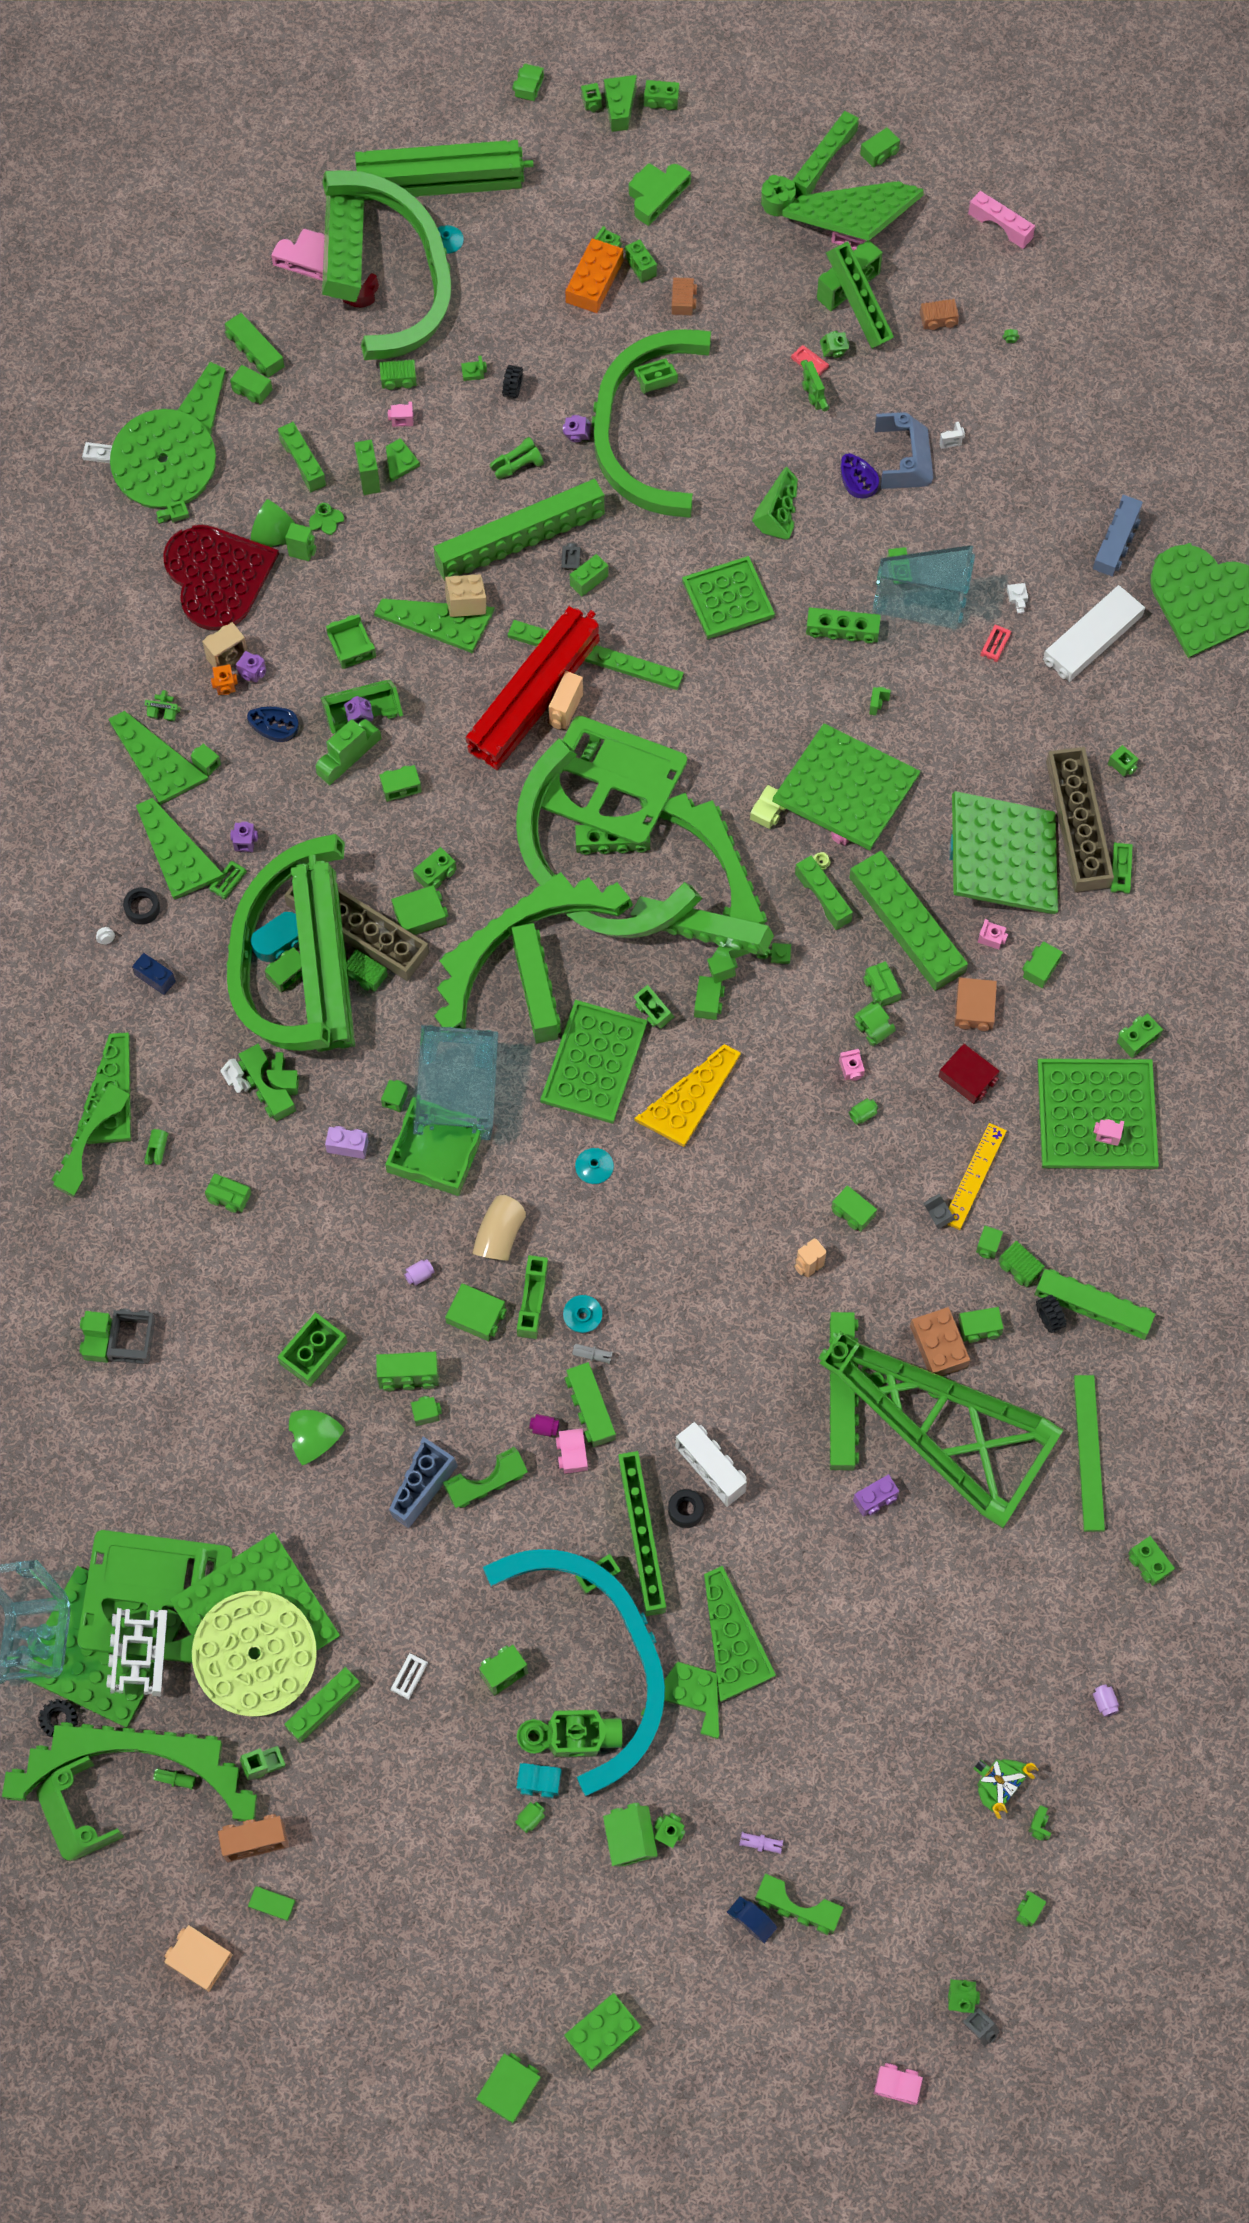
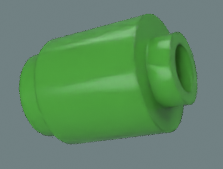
M866 1098L853 1106L848 1113L856 1125L859 1123L863 1124L877 1115L878 1106L873 1099L869 1100Z
M530 1802L519 1813L515 1823L528 1833L545 1817L543 1814L545 1809L538 1802L534 1804Z

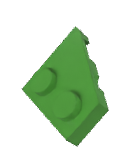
M401 438L386 446L391 482L420 466V462Z

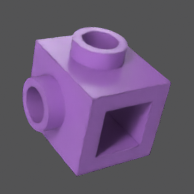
M573 415L571 418L565 419L563 433L571 442L590 440L591 422L586 417Z
M245 651L236 664L238 674L247 681L251 680L257 683L266 673L264 659L257 654L253 655Z
M356 696L344 704L348 722L353 719L359 724L364 719L370 722L374 720L369 700Z
M249 822L235 823L234 830H231L230 835L234 850L253 852L254 842L258 841V831H255L254 824Z

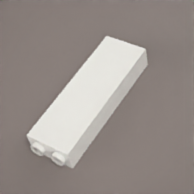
M1118 585L1045 651L1043 658L1045 664L1050 668H1054L1061 678L1070 682L1143 616L1145 607Z

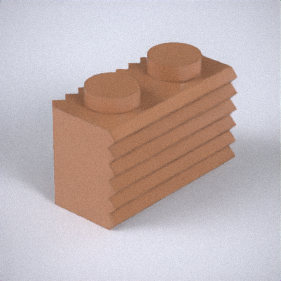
M673 277L672 315H692V309H696V298H693V295H697V284H694V278Z
M955 299L921 304L920 315L924 329L935 330L938 327L946 326L951 328L958 325L959 314Z

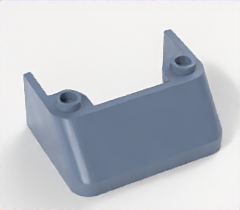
M908 413L876 414L875 432L910 431L912 457H906L901 460L900 470L882 472L881 489L929 486L933 481V469L927 427Z

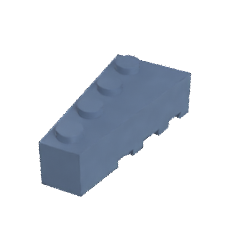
M422 1437L421 1445L415 1453L413 1462L404 1476L405 1479L402 1486L399 1487L389 1509L392 1517L408 1529L443 1486L442 1482L446 1481L458 1467L453 1456L425 1437Z

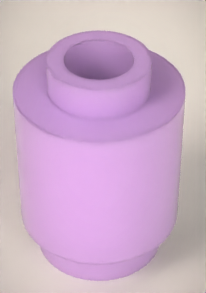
M426 1259L424 1261L420 1260L406 1268L407 1273L404 1276L409 1284L413 1283L416 1286L430 1278L431 1274L435 1272L430 1262Z
M1102 1685L1095 1688L1096 1692L1093 1693V1697L1099 1712L1104 1717L1118 1713L1119 1703L1112 1687Z

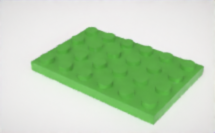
M575 1000L540 1103L614 1124L648 1020Z

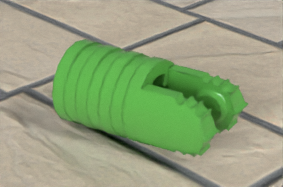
M159 1129L151 1130L144 1161L145 1164H152L154 1159L156 1165H161L168 1137L166 1131Z

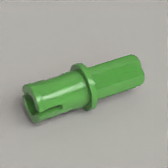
M157 1768L153 1776L155 1781L171 1784L172 1787L176 1785L193 1790L196 1781L195 1776L181 1774L177 1770L172 1772Z

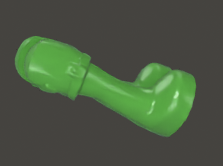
M527 437L514 450L505 455L502 454L492 461L490 468L492 471H496L495 476L497 479H502L513 475V472L528 463L533 462L537 467L544 465V461L532 439ZM526 453L525 455H523V456L520 457L519 459H517V460H515V461H513V462L510 463V461H512V460L515 459L516 457H518V456H520V455Z

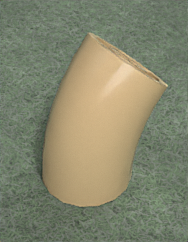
M506 1195L495 1197L480 1225L472 1254L498 1260H509L517 1232L526 1218V1212L518 1201Z

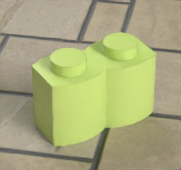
M767 785L750 813V820L769 829L772 825L777 824L780 818L779 813L781 810H786V808L772 802L773 796L778 789Z

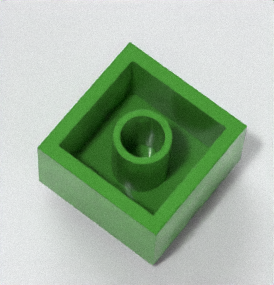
M508 1645L504 1646L498 1651L497 1656L494 1658L488 1657L481 1662L479 1667L481 1678L494 1696L528 1674L527 1664L514 1645L510 1647Z

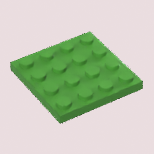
M749 556L682 577L683 585L707 639L775 618V613Z

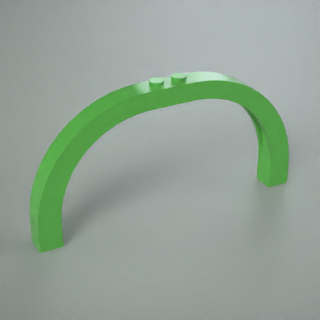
M347 170L325 171L322 179L325 196L356 195L380 201L400 213L413 226L423 243L434 288L432 308L420 322L409 329L393 334L366 335L361 343L364 360L388 359L410 353L421 347L435 334L444 318L450 301V264L446 260L447 252L446 248L443 247L438 228L424 206L397 184L365 172Z
M670 330L650 335L630 345L615 358L607 369L600 385L598 401L594 402L593 412H596V417L592 416L594 446L597 462L603 475L622 497L638 507L654 513L691 518L693 493L672 492L650 487L630 476L621 467L614 457L609 443V428L614 396L624 378L634 368L648 360L678 353L709 355L711 331Z
M560 738L540 757L530 771L521 791L516 816L517 838L522 857L530 873L540 886L544 885L550 877L555 875L544 858L539 842L538 821L541 805L553 780L577 756L568 743ZM684 882L661 905L637 917L608 919L599 917L591 912H567L565 914L581 926L606 936L638 938L670 927L691 911L703 898L692 885Z
M336 834L304 841L275 857L250 883L234 915L227 961V986L231 1004L237 1016L247 1028L262 1040L282 1049L304 1051L327 1048L330 1046L331 1029L322 1022L298 1026H283L263 1019L253 1003L250 992L251 937L255 931L259 916L270 897L284 882L292 877L291 868H295L298 864H307L309 867V855H316V862L344 859L345 842Z

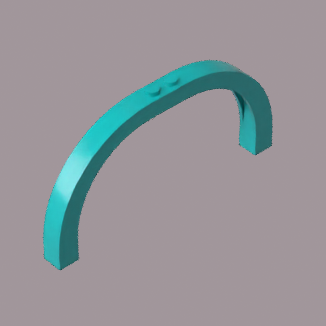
M537 1549L515 1553L483 1567L491 1588L519 1575L543 1570L567 1572L589 1581L604 1592L617 1608L644 1667L647 1700L639 1728L631 1741L618 1755L599 1767L576 1777L586 1797L609 1786L627 1774L646 1753L655 1737L663 1713L665 1692L661 1662L654 1646L657 1642L652 1631L648 1633L645 1625L648 1622L644 1613H639L626 1589L603 1567L580 1555L560 1550Z

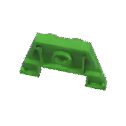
M677 1662L664 1680V1702L667 1701L706 1713L700 1734L718 1739L717 1673ZM645 1708L643 1709V1711H642V1713H641V1716H642V1717H643V1715H644Z

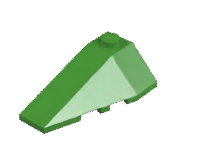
M788 467L783 469L756 509L752 522L762 533L786 540L790 538L794 528L791 514L795 513V507L792 501L797 494L798 481Z

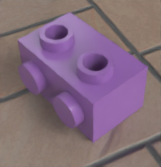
M888 1474L855 1493L853 1501L863 1517L868 1514L873 1515L883 1505L886 1504L888 1506L897 1500L899 1490Z

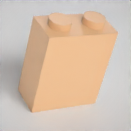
M565 671L549 705V724L554 728L567 730L583 696V677Z
M188 1925L186 1929L183 1928L179 1932L176 1945L174 1947L171 1946L166 1952L165 1963L209 1992L233 1955Z

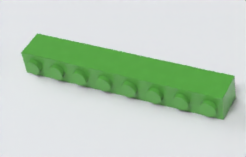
M640 896L630 915L632 918L643 915L661 905L663 901ZM694 908L679 921L662 930L672 935H683L688 939L696 938L705 943L713 942L719 946L726 945L736 950L743 949L752 954L760 953L764 955L774 937L768 925Z
M831 1312L830 1339L834 1333L839 1334L841 1331L858 1342V1338H855V1331H858V1319H855V1313ZM833 1350L836 1356H843V1353L840 1350ZM831 1371L830 1470L854 1471L855 1465L859 1464V1453L855 1452V1445L859 1444V1433H855V1426H858L859 1415L855 1414V1407H858L859 1397L855 1395V1392L839 1376Z
M635 1451L618 1454L646 1616L666 1613V1603L639 1453Z

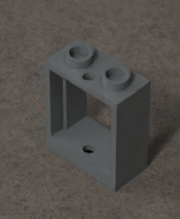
M129 1309L114 1310L107 1351L109 1361L149 1364L156 1320L153 1313L146 1310H140L139 1312H131ZM121 1322L148 1324L144 1351L117 1349Z

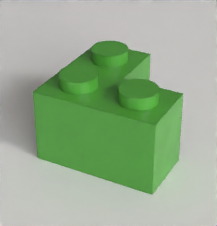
M85 1311V1316L81 1317L80 1329H82L85 1339L80 1344V1354H82L84 1360L108 1363L107 1351L112 1325L109 1313Z

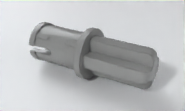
M580 1344L574 1345L573 1355L588 1358L590 1361L596 1360L608 1364L611 1362V1358L607 1357H612L613 1352L597 1349L596 1346L592 1348Z

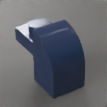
M741 1896L727 1911L731 1918L743 1925L752 1936L764 1944L778 1928L760 1908Z

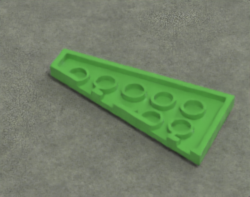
M212 362L208 364L178 409V411L185 412L200 421L210 435L226 373L225 368Z
M381 599L374 615L473 653L495 611V607H486L485 615L450 617L447 603Z
M126 711L108 719L160 805L209 780L205 774Z
M153 798L136 805L174 900L225 878L224 874Z
M128 1032L109 1034L100 1066L97 1068V1074L88 1094L84 1112L78 1123V1130L74 1138H79L83 1131L80 1128L84 1120L89 1121L92 1116L89 1112L94 1103L98 1105L101 1099L98 1095L103 1086L107 1088L110 1083L130 1094V1035ZM130 1096L120 1114L101 1123L93 1131L86 1144L131 1141Z
M723 1566L704 1574L720 1703L776 1677Z

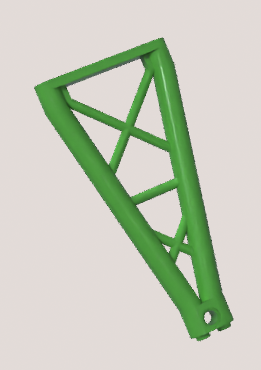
M841 1331L839 1334L834 1333L829 1340L831 1346L828 1350L824 1348L818 1357L821 1360L819 1364L839 1376L981 1515L1003 1528L1054 1447L1063 1429L1041 1415L861 1345ZM833 1350H840L843 1353V1356H836ZM852 1362L886 1375L888 1386L877 1387ZM895 1379L902 1381L904 1383L896 1384ZM919 1388L940 1396L921 1427L903 1412L899 1391ZM890 1393L892 1400L886 1394ZM947 1400L969 1409L977 1443L941 1449L926 1434ZM978 1412L1029 1433L985 1441ZM1035 1440L1043 1445L1009 1502H1006L998 1495L987 1449ZM979 1450L990 1495L950 1456Z

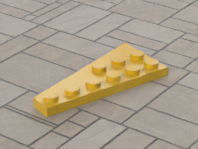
M725 1044L722 1045L699 1067L694 1068L688 1076L683 1077L666 1091L654 1104L652 1103L643 1113L638 1114L634 1121L685 1147L740 1058L741 1052Z

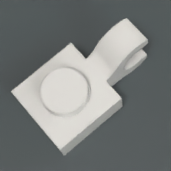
M1025 583L1007 585L1010 604L1016 605L1017 614L1025 613V602H1028Z
M229 1059L220 1070L229 1086L234 1085L237 1093H240L242 1089L247 1092L251 1086L248 1081L242 1078L244 1072L236 1059Z

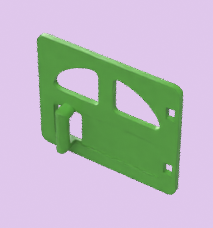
M575 717L563 741L567 742L573 750L577 747L584 733L590 735V741L581 758L575 757L553 780L545 794L541 808L632 843L644 844L687 764V756L682 752L587 717ZM601 739L604 740V742H603V744H602V746H601V748H600V750H599V752H598L596 758L594 759V761H593L592 763H590V762L592 761V759H593V757H594V755H595V753H596V751H597L599 745H600L601 742H602ZM567 771L598 783L586 807L581 808L567 797L560 784V774ZM671 771L676 772L673 780L667 778ZM612 789L647 802L643 809L630 815L609 817L599 814ZM647 817L652 818L649 826L644 824Z
M108 1530L98 1531L94 1537L77 1639L78 1646L84 1650L113 1653L114 1647H110L111 1634H115L116 1628L112 1626L103 1613L101 1604L104 1600L146 1604L148 1607L146 1620L150 1621V1610L159 1612L164 1607L174 1608L170 1599L185 1590L184 1581L188 1559H195L191 1585L205 1577L207 1561L214 1563L213 1571L232 1559L231 1548L224 1545ZM97 1553L104 1554L102 1565L95 1564ZM87 1614L94 1615L92 1626H85ZM154 1620L153 1628L144 1627L143 1636L153 1637V1646H156L158 1620ZM121 1632L119 1637V1644H123V1635H125ZM189 1635L183 1639L165 1643L163 1660L192 1663L193 1636ZM127 1643L126 1655L147 1657L148 1644Z

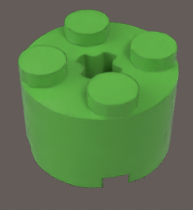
M771 175L764 182L761 192V205L766 213L772 216H782V210L795 201L796 189L794 181L786 177Z
M875 1001L869 1003L853 1016L856 1021L855 1026L861 1033L865 1031L867 1034L866 1039L871 1046L879 1044L896 1031L893 1023L889 1025L888 1019L890 1018L878 1003L875 1004Z

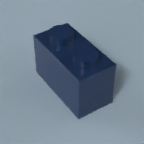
M145 953L132 966L136 977L163 995L176 982L172 971Z

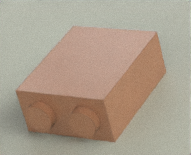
M959 978L955 1026L961 1029L978 1028L980 1031L993 1029L997 981Z

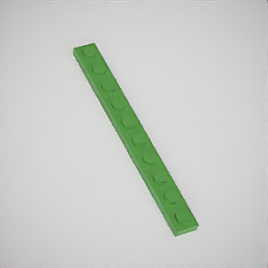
M513 620L508 632V638L537 647L549 630ZM597 645L593 647L592 652L584 660L594 665L678 690L684 676V672Z

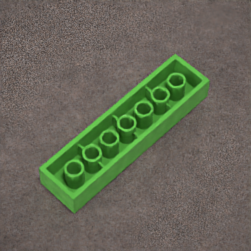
M326 196L322 295L352 302L357 300L361 289L363 196Z
M882 850L850 869V880L934 991L966 973L968 965L966 960Z

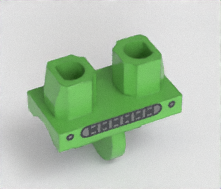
M163 690L161 695L155 694L154 699L160 700V702L145 700L144 705L147 707V717L158 719L159 710H165L164 720L175 721L177 712L180 713L181 707H178L177 704L167 703V701L173 702V697L168 696L167 690Z

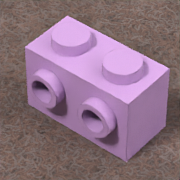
M335 1126V1128L329 1127L325 1146L327 1153L365 1159L369 1141L367 1133L362 1130L355 1129L351 1131L346 1130L344 1127Z

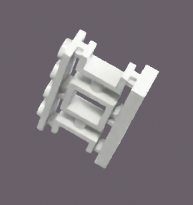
M117 1608V1614L112 1616V1626L116 1627L115 1634H111L110 1647H114L113 1655L109 1654L108 1667H112V1675H107V1687L110 1688L111 1694H115V1692L123 1694L124 1683L145 1684L144 1695L161 1696L167 1610H159V1612L150 1610L149 1621L130 1620V1609L121 1610V1608ZM121 1618H125L124 1626L135 1627L134 1636L123 1635V1644H119ZM154 1620H158L156 1646L152 1645L153 1637L142 1636L143 1627L153 1628ZM127 1643L148 1644L147 1660H126ZM118 1658H121V1667H131V1677L120 1676L119 1685H116ZM151 1660H155L153 1686H149V1678L139 1677L140 1668H150Z

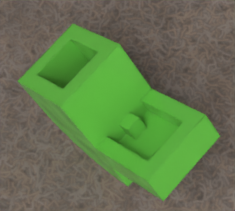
M276 1052L275 1059H272V1070H267L270 1086L276 1090L286 1089L289 1095H298V1071L284 1070V1053Z
M278 1746L262 1751L260 1748L240 1757L247 1780L262 1778L267 1773L285 1767V1762Z

